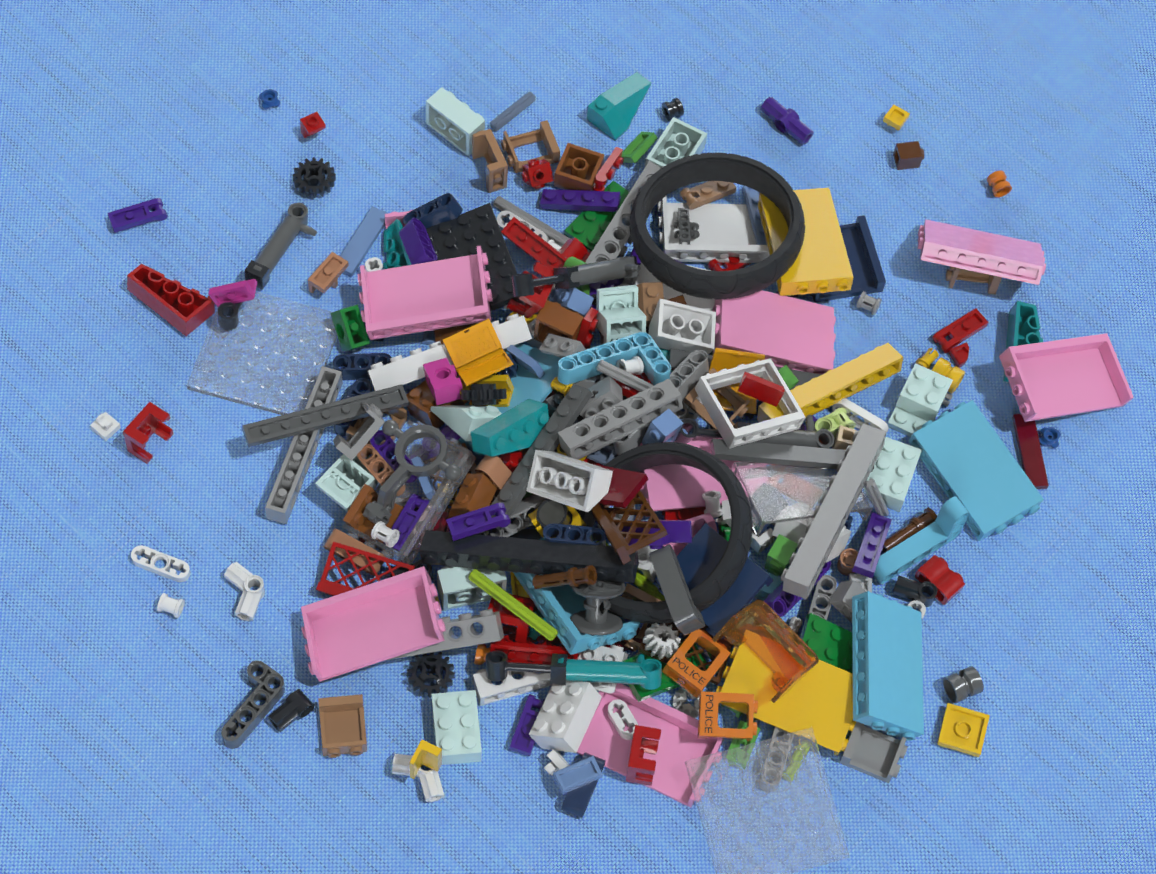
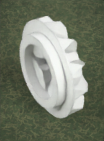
M681 687L675 692L673 707L691 717L698 718L699 696L696 698ZM687 696L690 697V699H697L694 701V707L690 703H685L687 701Z

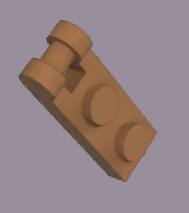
M708 181L692 188H684L681 190L680 196L683 200L687 201V206L690 209H695L736 193V186L731 182Z

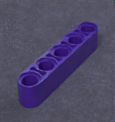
M831 561L825 562L815 584L830 569ZM782 581L759 605V615L764 621L783 617L801 597L783 591Z

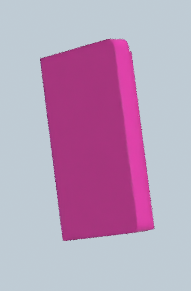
M256 279L213 287L209 289L208 295L217 307L225 302L235 304L253 300L257 281Z

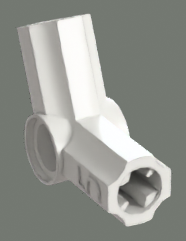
M235 562L227 568L224 574L227 580L243 591L235 611V616L245 621H253L260 600L265 595L264 582L260 576L253 575L238 562ZM252 586H258V587H260L259 589H257V590H255V591H254V590H250V588H251Z
M394 754L392 774L410 776L409 762L412 755ZM420 767L415 777L420 779L425 801L435 802L444 798L445 795L438 772L433 769L424 771Z

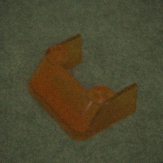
M762 600L754 601L732 616L712 638L716 642L725 636L727 641L733 645L745 643L774 673L771 677L773 688L778 693L771 699L773 703L789 692L819 662L816 653Z

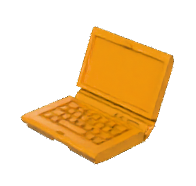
M489 318L443 339L455 369L466 387L514 365L503 350Z
M715 348L709 371L714 368L719 372L722 369L736 368L741 364L747 365L757 360L762 361L765 359V355ZM740 383L728 385L743 400L746 401L748 399L750 401L746 406L749 408L746 413L756 414L757 399L738 392ZM713 389L712 391L723 410L734 411L733 406Z

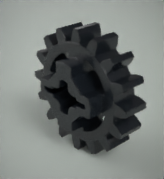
M315 157L312 158V161L306 158L304 164L299 162V168H294V186L299 188V193L305 191L306 197L310 194H313L314 198H316L317 194L323 197L324 191L330 193V187L335 186L336 174L334 167H330L329 161L324 164L323 158L319 161H316Z
M492 383L472 384L471 389L461 390V400H472V405H496V399H507L506 389H496V384Z
M431 652L430 655L425 653L422 654L421 658L415 655V662L410 661L409 667L411 669L407 670V676H410L408 683L413 684V691L420 689V696L426 692L428 693V698H431L432 693H440L441 690L445 693L448 692L447 685L452 686V679L455 678V672L452 671L454 670V665L448 664L449 657L443 659L442 652L438 655H434V652ZM418 668H419L421 674H420L419 677L417 678L416 673H417V670H418ZM443 670H445V673H446L444 679L442 678V675H441V674L443 673Z

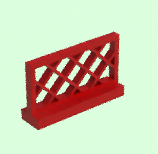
M515 217L501 231L502 235L534 260L552 270L553 268L564 267V263L568 259Z
M333 541L316 590L336 596L366 586L376 580L381 581L380 578L389 573L395 576L393 571L401 567L411 571L415 569V566ZM336 548L344 549L348 558L337 563L334 557ZM349 551H350V552H354V553H356V554H354V555L351 556L350 553H349ZM364 555L369 564L358 569L353 558ZM351 561L355 571L344 576L339 566ZM380 561L386 562L389 570L378 575L373 565ZM371 566L376 577L364 582L360 572ZM337 567L342 578L335 582L326 580L329 571ZM357 574L362 584L352 588L346 579Z
M502 626L503 633L509 635L504 636L501 641L491 642L490 652L496 650L505 652L508 662L551 664L552 653L568 654V659H578L579 653L570 655L558 636L552 641L540 635L536 640L528 637L526 643L513 642L511 640L516 638L517 627Z

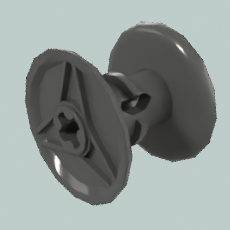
M597 580L594 585L586 583L580 584L578 587H572L573 591L578 595L586 597L583 603L586 610L579 611L570 618L579 632L590 635H607L621 630L623 627L621 618L608 612L611 608V603L608 599L621 595L626 589L624 583Z

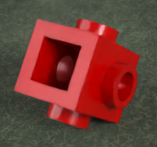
M532 159L528 161V164L522 165V179L524 183L534 189L544 187L545 183L554 181L550 162L547 160Z

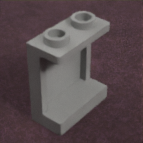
M548 334L539 348L542 353L560 358L586 350L581 341Z
M366 402L364 403L363 407L370 416L348 442L339 434L333 439L335 447L351 461L385 423L382 417L384 414L373 403L370 406Z
M856 722L840 764L889 783L892 777L896 778L901 766L897 763L899 758L903 759L908 746L904 744L907 738L902 737L901 740H898Z

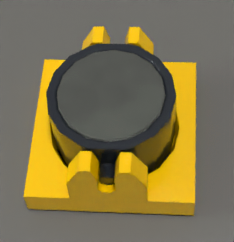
M550 499L544 501L538 509L528 515L542 537L543 529L548 524L586 526L575 508Z

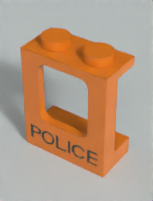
M698 629L690 633L668 661L662 672L697 698L727 660L731 652L728 651L724 644L717 643L712 639L708 632ZM695 642L716 658L706 671L700 670L685 658V654Z
M701 691L699 694L698 738H733L751 741L753 736L757 735V722H753V714H757L758 700H754V694ZM720 702L746 703L747 728H720L718 726V704Z

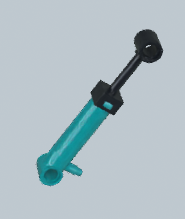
M498 650L491 651L486 655V677L491 681L504 680L508 675V671L551 673L550 684L566 685V681L638 684L642 688L649 690L657 689L661 686V662L656 659H644L642 654L638 655L636 662L568 659V654L552 653L551 664L508 662L507 654Z

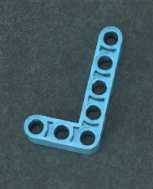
M639 332L561 358L558 362L557 378L562 384H573L603 374L596 369L600 360L616 366L618 360L624 359L626 361L639 356L643 361V372L650 382L656 385L667 379L670 380L671 365L652 337L645 332Z
M956 496L950 498L942 505L935 522L880 556L874 577L880 584H884L954 540L961 533L969 516V511Z

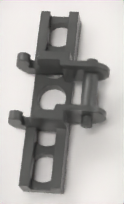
M678 208V220L674 222V228H677L679 224V230L674 233V238H678L679 235V244L687 242V245H690L691 239H696L700 235L699 231H697L699 224L690 222L689 208Z

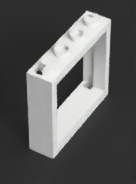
M771 358L762 361L757 360L747 365L741 364L732 369H722L713 374L707 373L705 376L700 377L695 387V391L729 449L798 430L806 418ZM744 372L763 377V379L783 386V389H785L778 403L784 416L734 429L712 390L740 383Z

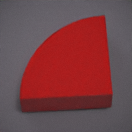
M967 342L949 349L948 352L955 365L959 368L966 363L969 356Z

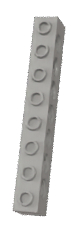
M651 161L648 162L585 263L612 260L625 255L628 249L626 247L627 243H632L629 220L634 200L642 186L662 167ZM608 281L592 283L589 286L597 290L602 284L606 285Z
M322 366L305 409L336 401L343 384L341 371ZM325 428L294 435L265 506L266 519L287 525Z

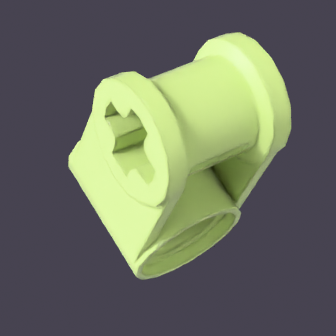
M842 407L819 418L815 423V431L827 429L835 438L840 425L854 429L856 424L853 420L849 419L846 409Z

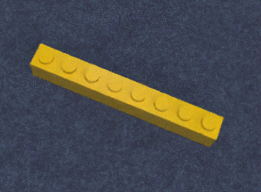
M886 343L870 352L861 354L849 362H845L833 370L827 371L821 376L796 386L790 392L805 417L807 415H814L836 404L843 398H848L900 372L903 356L889 343ZM763 402L758 406V422L784 416L779 404L775 407Z

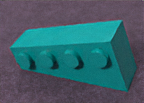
M1017 301L1009 311L1006 349L1012 346L1043 342L1039 332L1040 323L1036 305ZM1004 371L1003 381L1009 382Z
M527 399L471 431L473 451L493 457L531 447L549 420L547 404Z

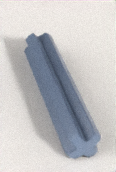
M527 92L490 122V127L494 131H498L535 102L536 96L532 92Z

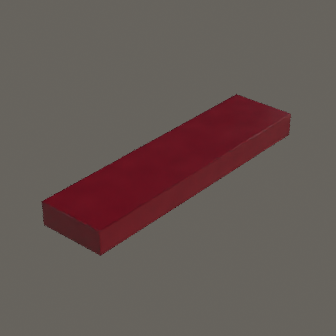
M1014 414L1012 419L1023 471L1036 489H1047L1049 484L1035 420L1025 422L1022 414Z

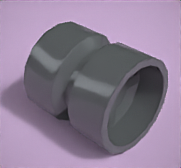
M973 666L960 670L959 675L953 673L943 679L946 694L953 703L967 699L968 694L974 696L984 690L981 676Z

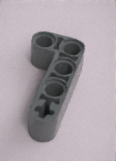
M669 544L649 553L676 627L684 635L705 627L704 619L693 603L672 546Z
M256 660L248 665V679L256 689L222 728L221 734L224 745L227 748L235 749L241 746L285 693L283 677L262 661ZM256 671L263 672L260 676L252 675ZM274 683L280 685L276 689L270 688V685ZM258 700L266 701L263 705L255 704ZM245 716L252 717L248 722L241 721Z

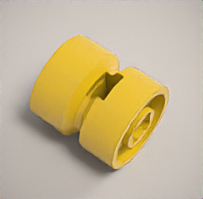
M942 357L939 358L932 368V371L953 380L948 390L951 394L957 389L966 373L957 366L951 367V363Z

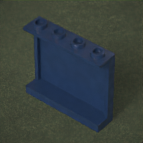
M865 215L857 216L856 223L840 225L853 274L851 290L811 293L809 295L813 297L814 303L859 296L863 291L866 294L883 292L886 280Z
M706 523L692 538V542L688 543L677 556L689 591L711 574L722 558L728 544L724 537ZM748 557L741 573L738 574V578L729 590L714 604L700 612L707 626L705 630L714 638L718 635L721 639H724L723 633L764 585L769 587L774 581L767 572ZM657 579L655 582L660 587L658 591L664 596L659 580Z

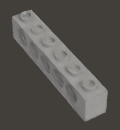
M669 379L657 383L558 432L560 447L568 457L577 460L650 425L654 419L667 409H670L673 413L683 409L682 395Z
M492 609L480 611V615L472 616L471 613H464L458 615L459 618L450 619V616L442 617L440 619H443L446 631L443 632L445 641L391 659L501 641L504 638L499 611L493 612ZM475 622L480 623L483 627V632L475 631L473 624ZM453 626H458L461 629V636H456L453 633Z

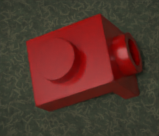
M318 112L300 119L301 134L306 138L326 128V124Z

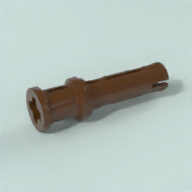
M927 507L918 517L911 518L907 526L885 540L882 551L884 553L935 522L937 518L935 512Z
M587 565L581 569L572 567L567 572L535 575L532 583L535 589L562 585L578 587L580 584L586 583L594 585L597 581V572L593 565Z

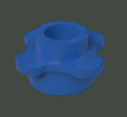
M268 89L259 95L264 109L273 106L278 107L281 104L277 97L278 92Z
M1053 427L1042 428V436L1039 439L1040 444L1057 448L1059 446L1058 439L1061 436L1060 431Z

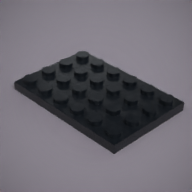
M490 203L465 212L456 219L426 228L437 255L436 261L477 254L476 246H481L482 252L487 253L488 265H485V270L489 271L491 282L487 283V287L491 289L493 301L489 302L490 312L508 305L510 299L520 300L519 297H514L512 275H516L517 271Z

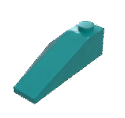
M638 72L634 73L600 94L590 103L587 110V120L616 141L629 129L638 107L651 86V82Z
M398 219L384 231V252L387 254L386 262L383 263V269L411 265L399 235L403 225Z

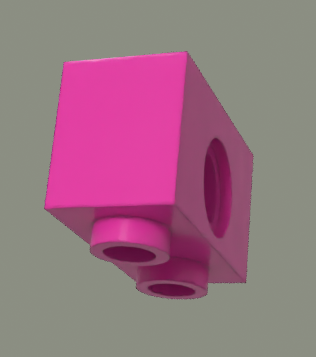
M447 358L423 364L425 379L436 405L461 399L460 390L463 389L459 377L456 378L455 367L449 364Z

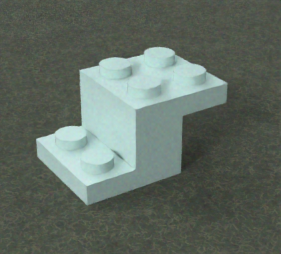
M636 285L597 289L596 310L599 312L596 319L599 322L596 328L604 336V344L635 333H646V315L638 307V287Z
M915 363L887 423L888 427L911 437L926 422L930 420L934 422L953 380Z
M344 454L315 483L318 489L347 512L364 484L372 487L376 492L382 486L357 456L351 461Z

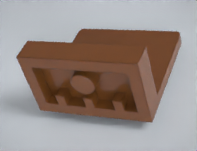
M364 484L343 521L351 529L385 545L383 541L375 540L371 537L375 524L363 516L367 504L373 501L377 502L378 493L372 487ZM396 503L394 504V508L390 512L392 515L386 525L388 528L391 529L404 507Z

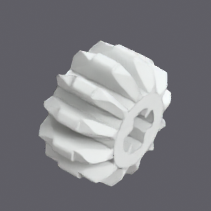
M657 623L652 624L651 627L646 629L643 643L646 644L645 650L652 651L651 657L657 654L659 660L663 659L664 656L670 658L679 649L678 645L681 638L677 637L678 631L672 630V624L668 627L665 623L659 625Z

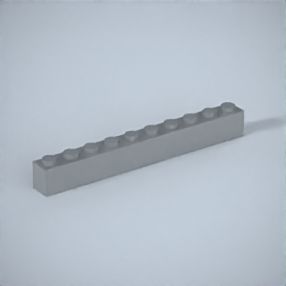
M862 424L860 430L855 431L852 438L853 444L852 446H847L844 455L846 458L845 460H840L837 467L838 473L833 475L830 480L829 491H824L821 499L822 504L821 506L817 505L813 515V522H808L805 531L807 533L806 536L800 538L797 546L798 551L797 553L793 552L790 558L789 569L785 568L781 576L783 591L804 599L808 598L864 487V482L867 481L885 445L886 431L866 424Z

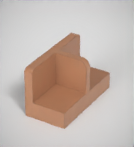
M331 252L309 277V292L313 293L317 289L325 294L331 286L336 288L339 276L349 266L348 261Z

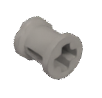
M863 291L856 307H862L871 311L872 315H875L882 299H875L866 295V292Z

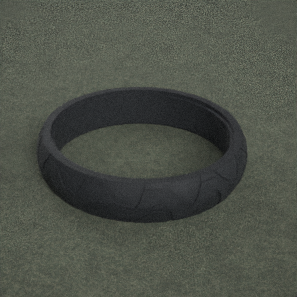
M702 153L675 160L659 169L648 179L634 200L630 213L629 229L633 247L638 258L646 269L660 282L678 292L686 293V295L718 300L751 295L767 288L782 277L796 261L803 245L805 219L802 205L796 193L793 192L792 187L780 174L769 166L767 167L757 160L736 154ZM724 181L747 186L769 198L783 214L788 226V234L780 247L761 262L737 270L708 271L687 266L665 254L651 238L646 227V221L654 206L672 191L697 182Z
M656 442L628 450L604 466L640 472L660 465H685L708 473L725 490L731 510V531L727 547L711 574L689 591L694 605L702 612L729 590L738 578V574L741 573L747 560L751 546V529L753 524L751 509L744 488L741 486L737 476L724 462L711 453L689 444ZM576 509L585 522L586 527H593L596 519L592 511L585 512ZM621 596L608 599L611 603V608L608 611L630 621L647 624L674 622L666 600L640 602Z

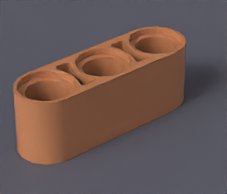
M366 444L357 454L358 459L381 485L395 472L370 444ZM405 484L399 489L396 497L404 493Z
M485 455L475 469L476 473H484L497 488L494 494L496 497L512 475V472L498 456L491 457Z
M336 528L333 529L323 546L330 551L334 541L385 557L380 552ZM336 548L335 555L342 559L348 558L344 549ZM349 551V553H350L351 556L354 555V554H356V553H354V552H350V551ZM364 555L353 558L358 568L369 564ZM383 561L373 565L377 573L382 567ZM371 566L363 570L375 576Z

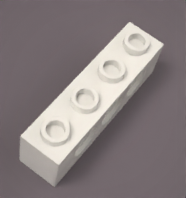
M481 669L476 674H473L472 682L480 706L552 686L550 684L551 673L538 674L520 671H508L507 677L501 681L502 684L494 685L486 677V669ZM514 674H520L523 676V678L514 679L512 676Z

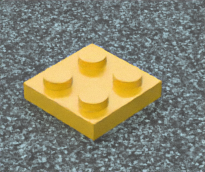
M947 703L937 745L980 757L990 715Z

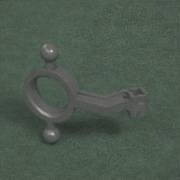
M387 420L383 424L382 430L385 435L398 438L395 446V456L400 466L380 487L377 502L373 501L367 504L363 513L364 517L374 524L382 521L387 525L392 515L390 512L394 508L396 494L412 475L426 477L435 474L441 469L445 472V477L450 481H457L461 477L462 471L458 465L446 463L448 445L445 436L439 429L430 425H417L403 432L394 420ZM422 437L435 439L440 445V450L433 462L425 466H413L405 460L406 449L414 440Z

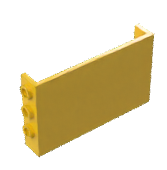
M830 189L793 190L798 196L804 212L805 237L796 261L776 281L780 296L851 290L853 274ZM760 193L758 209L769 254L771 255L785 240L788 234V226L779 208L769 198Z
M746 630L739 647L735 646L730 658L734 660L731 667L726 666L722 676L725 679L723 687L718 685L716 692L754 694V700H758L757 714H753V718L830 749L837 756L840 750L844 752L849 739L845 738L848 730L853 731L856 721L853 720V673ZM720 702L718 706L722 704L747 715L746 703Z

